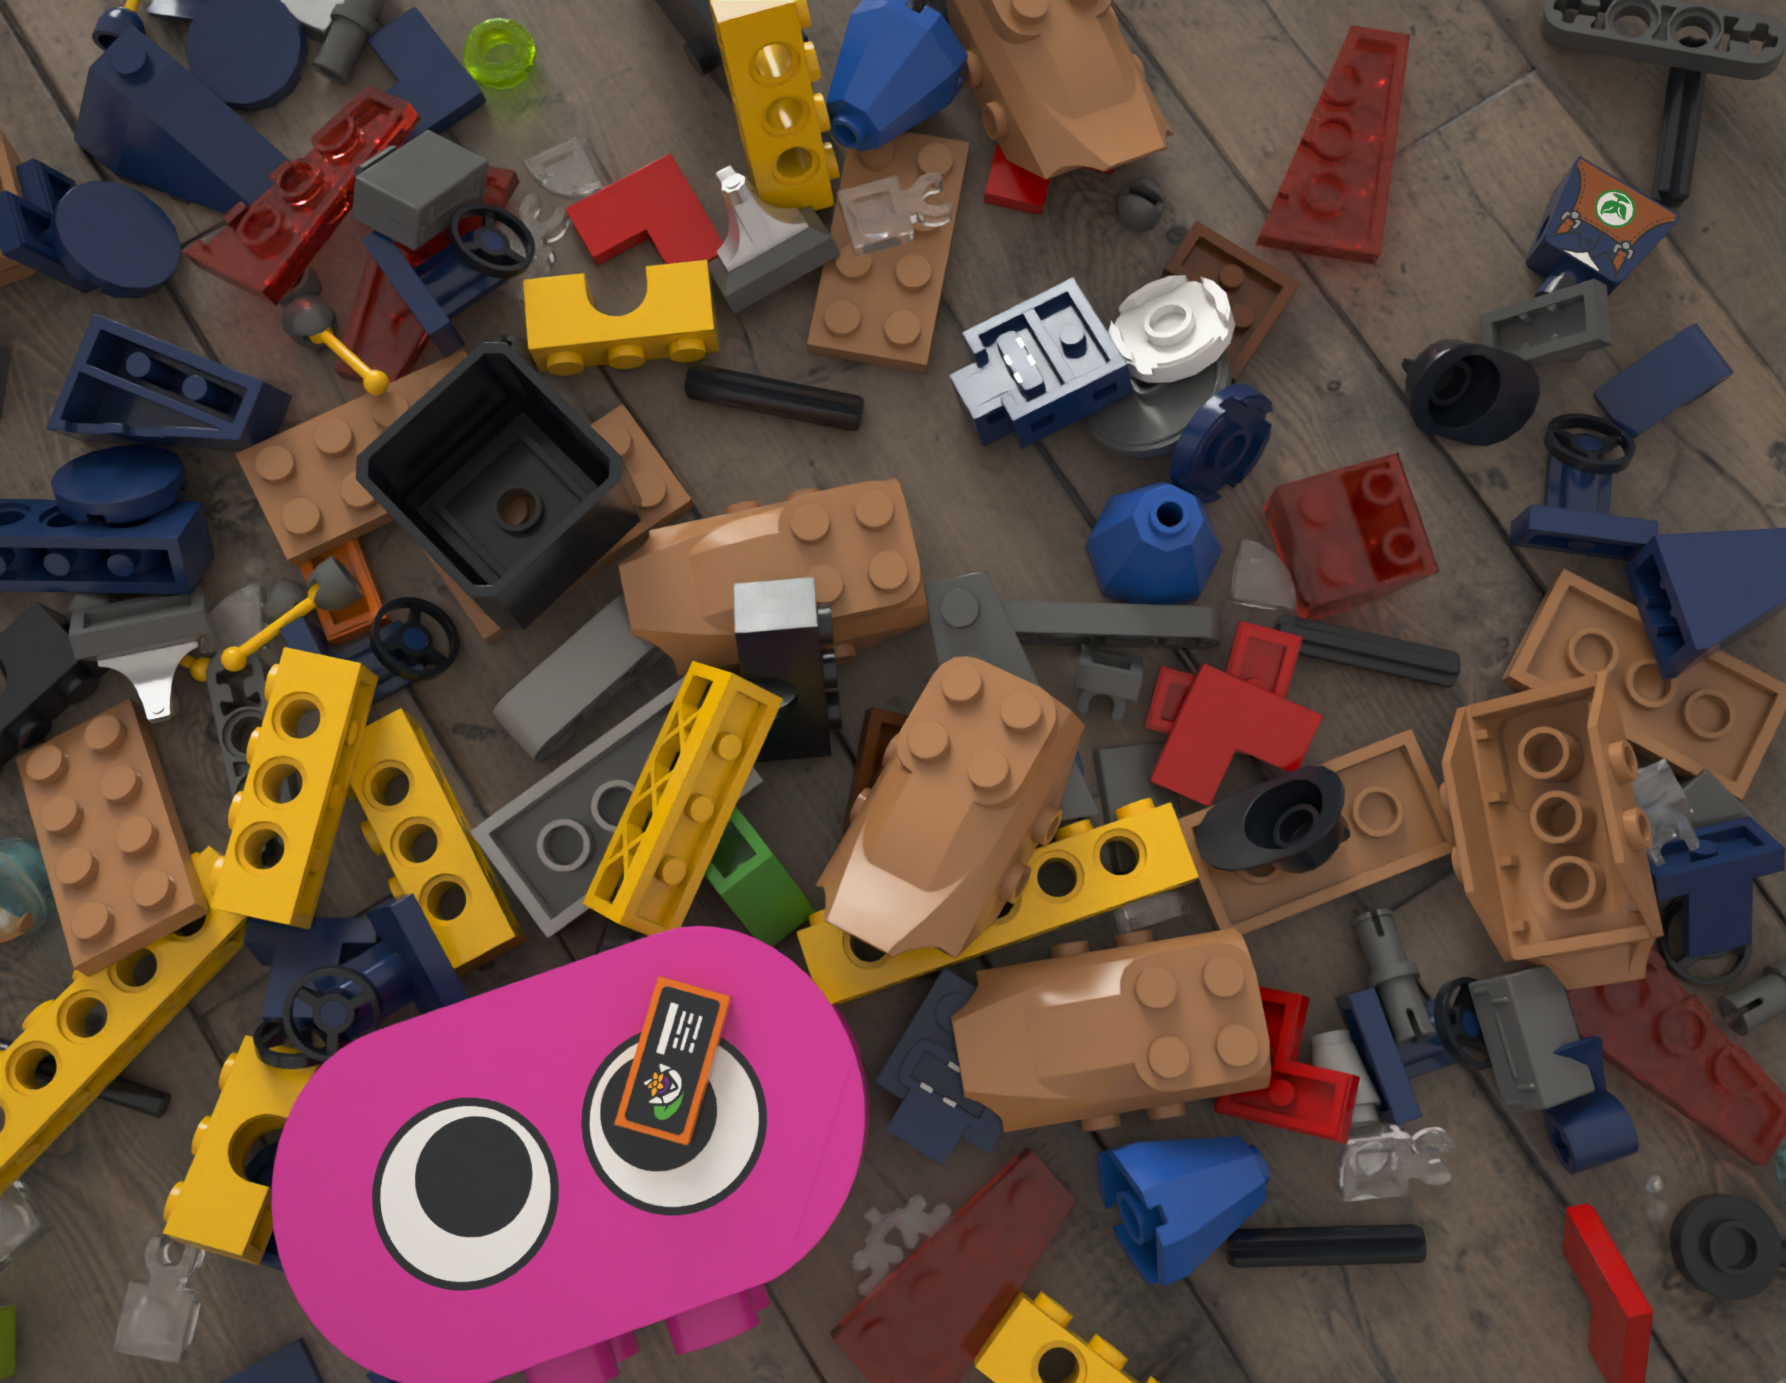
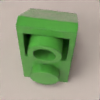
M735 805L705 872V876L753 937L774 948L809 920V915L817 911Z

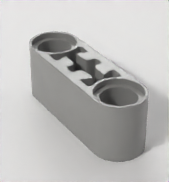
M623 594L606 605L512 688L495 706L492 715L534 762H541L565 745L664 656L665 652L652 643L632 635Z

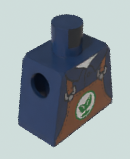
M1579 156L1555 188L1525 260L1529 269L1545 278L1534 298L1591 279H1596L1607 285V294L1609 296L1676 225L1681 216Z

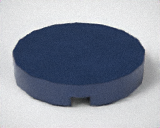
M210 0L199 9L190 24L185 47L190 72L225 104L247 111H256L274 106L291 94L301 79L298 74L302 69L303 62L305 64L307 62L309 50L303 26L281 0Z
M90 181L72 187L58 202L49 228L54 253L68 272L83 284L87 279L94 285L102 287L100 293L114 298L140 299L158 292L178 267L181 246L175 226L161 207L140 191L117 182Z
M1232 384L1215 393L1197 410L1178 440L1173 451L1169 471L1172 485L1195 495L1204 503H1211L1222 497L1216 491L1221 489L1226 483L1232 488L1238 483L1240 484L1259 461L1270 439L1272 424L1265 420L1267 413L1273 412L1272 402L1248 384Z
M149 445L114 446L92 451L70 460L56 471L51 481L55 501L60 513L84 523L89 522L87 514L104 515L105 523L114 524L148 518L168 509L179 499L177 490L184 491L188 484L184 466L178 454L163 447Z

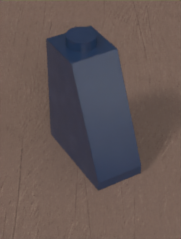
M1786 528L1654 535L1623 567L1663 679L1678 677L1786 608Z

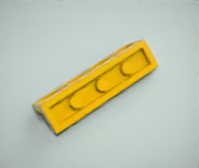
M692 661L582 904L619 925L648 936L681 928L783 698L734 673ZM708 683H712L702 707L697 710ZM680 751V756L675 764V767L673 770L670 771L672 762L676 754ZM652 812V817L646 831L642 832L648 815ZM624 873V879L622 881V884L617 892L614 901L611 902L610 899L614 893V890L619 882L621 875Z

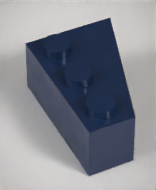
M93 313L46 429L82 442L242 451L277 435L293 396L252 376Z

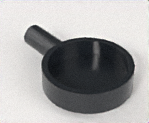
M1718 1193L1702 1195L1688 1202L1679 1211L1673 1222L1670 1233V1248L1675 1265L1691 1285L1705 1293L1733 1300L1750 1298L1759 1294L1771 1284L1778 1273L1779 1267L1786 1268V1240L1780 1239L1777 1228L1769 1215L1758 1205L1745 1198Z

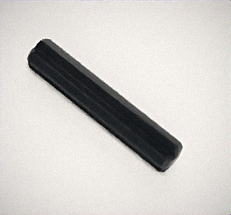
M1686 36L1679 40L1682 45L1689 48H1697L1708 43L1705 38L1695 39L1692 36ZM1670 67L1651 196L1653 200L1670 208L1680 207L1690 196L1707 75L1704 72Z
M698 363L690 365L684 384L686 396L692 400L853 432L859 429L865 409L864 399L859 395Z
M1287 614L1279 615L1273 629L1303 637L1298 654L1300 656L1444 688L1453 687L1460 672V655L1455 651Z
M1414 1224L1236 1229L1225 1240V1253L1228 1264L1235 1268L1421 1263L1426 1259L1427 1249L1423 1228Z

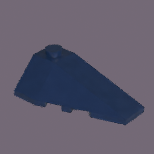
M130 25L89 67L74 141L120 180L136 186L144 184L166 192L172 199L189 205L190 202L205 206L223 213L230 220L288 241H292L331 199L326 191L193 74L133 25Z

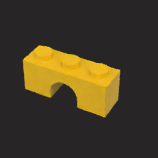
M700 260L646 266L647 293L645 299L633 312L622 316L605 315L595 309L594 296L584 273L523 280L528 350L539 371H548L550 374L558 376H570L582 372L584 367L609 364V366L616 369H632L642 366L645 360L670 358L675 362L688 363L703 359L707 353L720 352L714 286L708 261Z
M245 1035L238 1053L232 1052L222 1067L219 1077V1089L222 1092L212 1116H205L196 1129L191 1147L192 1154L195 1157L185 1181H179L168 1196L163 1214L164 1221L167 1224L163 1234L187 1246L254 1265H260L274 1229L272 1189L248 1180L245 1170L246 1157L252 1144L260 1136L271 1130L284 1128L297 1097L323 1063L301 1069H281L269 1066L260 1061L256 1056L253 1037ZM283 1045L269 1048L279 1053H302L298 1049Z

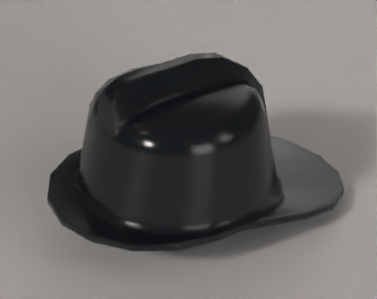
M1442 339L1430 344L1415 359L1404 358L1401 363L1403 370L1407 374L1405 393L1410 402V416L1416 427L1428 434L1469 445L1488 446L1508 439L1522 429L1532 416L1540 396L1539 377L1529 362L1515 354L1478 343H1469L1460 339Z
M1305 766L1290 771L1278 778L1237 791L1220 800L1206 813L1197 831L1196 846L1201 858L1215 869L1229 872L1255 869L1268 864L1288 873L1302 874L1315 870L1333 856L1341 843L1351 837L1349 825L1341 814L1344 806L1345 787L1338 774L1325 766Z

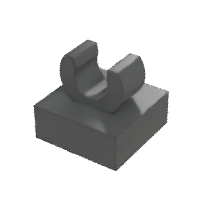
M1081 644L1074 681V688H1079L1077 699L1078 712L1087 714L1090 699L1097 694H1106L1113 700L1111 720H1121L1126 710V699L1133 701L1138 699L1143 680V657Z

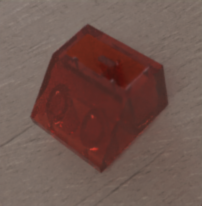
M1399 452L1279 485L1263 507L1299 617L1313 620L1360 607L1436 575L1440 571Z

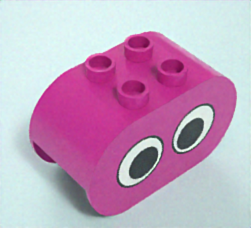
M707 926L681 927L659 932L374 1031L346 1045L323 1063L297 1097L280 1136L272 1178V1218L278 1254L287 1281L310 1321L331 1344L364 1368L401 1383H489L522 1370L527 1383H604L620 1374L618 1362L640 1352L634 1330L664 1319L676 1355L686 1354L720 1343L760 1324L757 1312L771 1304L765 1283L782 1275L807 1255L835 1221L849 1195L864 1158L871 1120V1095L863 1055L852 1029L838 1006L832 1007L811 977L792 960L754 937L733 930ZM658 976L733 997L691 1144L688 1146L614 1125Z

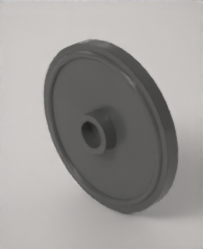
M1224 351L1217 361L1196 375L1174 382L1148 383L1130 376L1133 394L1082 420L1094 440L1104 449L1114 454L1130 458H1149L1174 451L1184 428L1197 410L1215 393L1231 385V366L1226 352Z

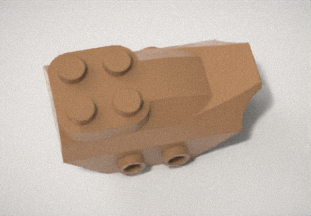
M945 0L950 28L968 54L966 67L959 77H964L962 86L966 90L971 89L981 108V120L986 134L991 140H997L1008 161L1047 180L1083 166L1105 172L1168 149L1166 137L1174 135V132L1146 82L1145 70L1141 60L1137 55L1131 53L1119 29L1117 15L1110 6L1111 0Z
M897 478L883 481H864L822 491L818 488L801 489L788 494L784 502L761 506L757 501L736 503L725 508L723 515L649 530V539L632 555L618 562L632 635L652 643L674 660L678 676H686L692 661L741 675L734 623L733 584L814 577L817 604L830 603L834 644H822V649L835 648L836 666L856 660L858 658L857 651L870 649L930 622L921 567L900 482Z
M963 656L952 657L947 662L941 664L929 680L902 726L900 733L896 734L888 744L882 761L884 769L873 788H865L857 797L850 813L851 825L815 885L824 890L825 893L823 921L892 957L914 949L934 947L956 959L998 918L1006 901L1014 904L1020 898L1031 874V868L1027 864L1038 844L1048 845L1054 837L1063 814L1059 806L1085 725L1068 707L1041 687L985 661Z
M1608 670L1457 708L1441 762L1445 782L1440 786V800L1445 814L1452 820L1456 846L1452 849L1451 858L1455 875L1460 883L1464 884L1466 896L1503 961H1525L1534 966L1546 965L1553 971L1566 990H1577L1645 979L1647 961L1655 939L1664 936L1646 849L1652 847L1653 837L1646 813L1642 808H1637L1633 790L1634 781L1638 778L1637 759L1632 746L1626 740L1621 713L1614 700Z
M1231 928L1154 941L1152 929L1113 936L1115 948L1090 952L1088 940L1050 946L1051 959L976 971L978 986L968 1002L951 1016L964 1097L979 1102L996 1113L1001 1118L1003 1133L1076 1120L1081 1121L1082 1132L1121 1126L1120 1113L1146 1109L1148 1121L1186 1115L1185 1102L1269 1088L1271 1078L1270 1040L1256 971L1245 940L1239 930Z

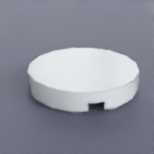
M1186 275L1168 276L1147 283L1129 295L1119 307L1121 315L1117 318L1115 325L1111 320L1108 334L1127 362L1130 376L1148 383L1174 382L1196 375L1217 361L1229 346L1235 328L1226 292L1212 280L1200 277L1202 283L1196 281L1188 282Z

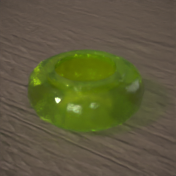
M500 17L487 19L476 25L466 37L463 47L465 67L474 80L486 87L496 89L514 87L524 81L533 70L537 55L534 39L527 29L512 19ZM509 44L515 47L514 53L504 62L491 63L484 60L485 54L495 45Z

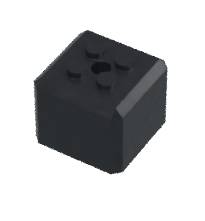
M482 342L357 456L356 480L502 630H525L641 521L642 498L622 456L507 342ZM517 496L532 498L535 501V512L530 520L521 525H510L504 522L503 509L510 499Z

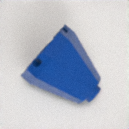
M862 0L850 15L826 102L831 126L830 132L837 142L847 148L856 149L860 152L877 149L951 104L962 89L964 77H959L966 67L968 54L941 13L928 6H925L921 13H918L906 7L910 0Z
M1160 481L1110 496L1085 546L1101 594L1116 602L1121 600L1127 604L1187 605L1197 602L1222 552L1205 503L1195 495L1172 484Z
M1240 1136L1118 1144L1096 1154L1099 1193L1105 1209L1117 1203L1121 1219L1124 1223L1123 1225L1112 1226L1116 1238L1146 1284L1158 1282V1285L1166 1286L1189 1276L1266 1201V1183L1270 1181L1268 1165L1260 1150L1254 1145L1248 1146Z

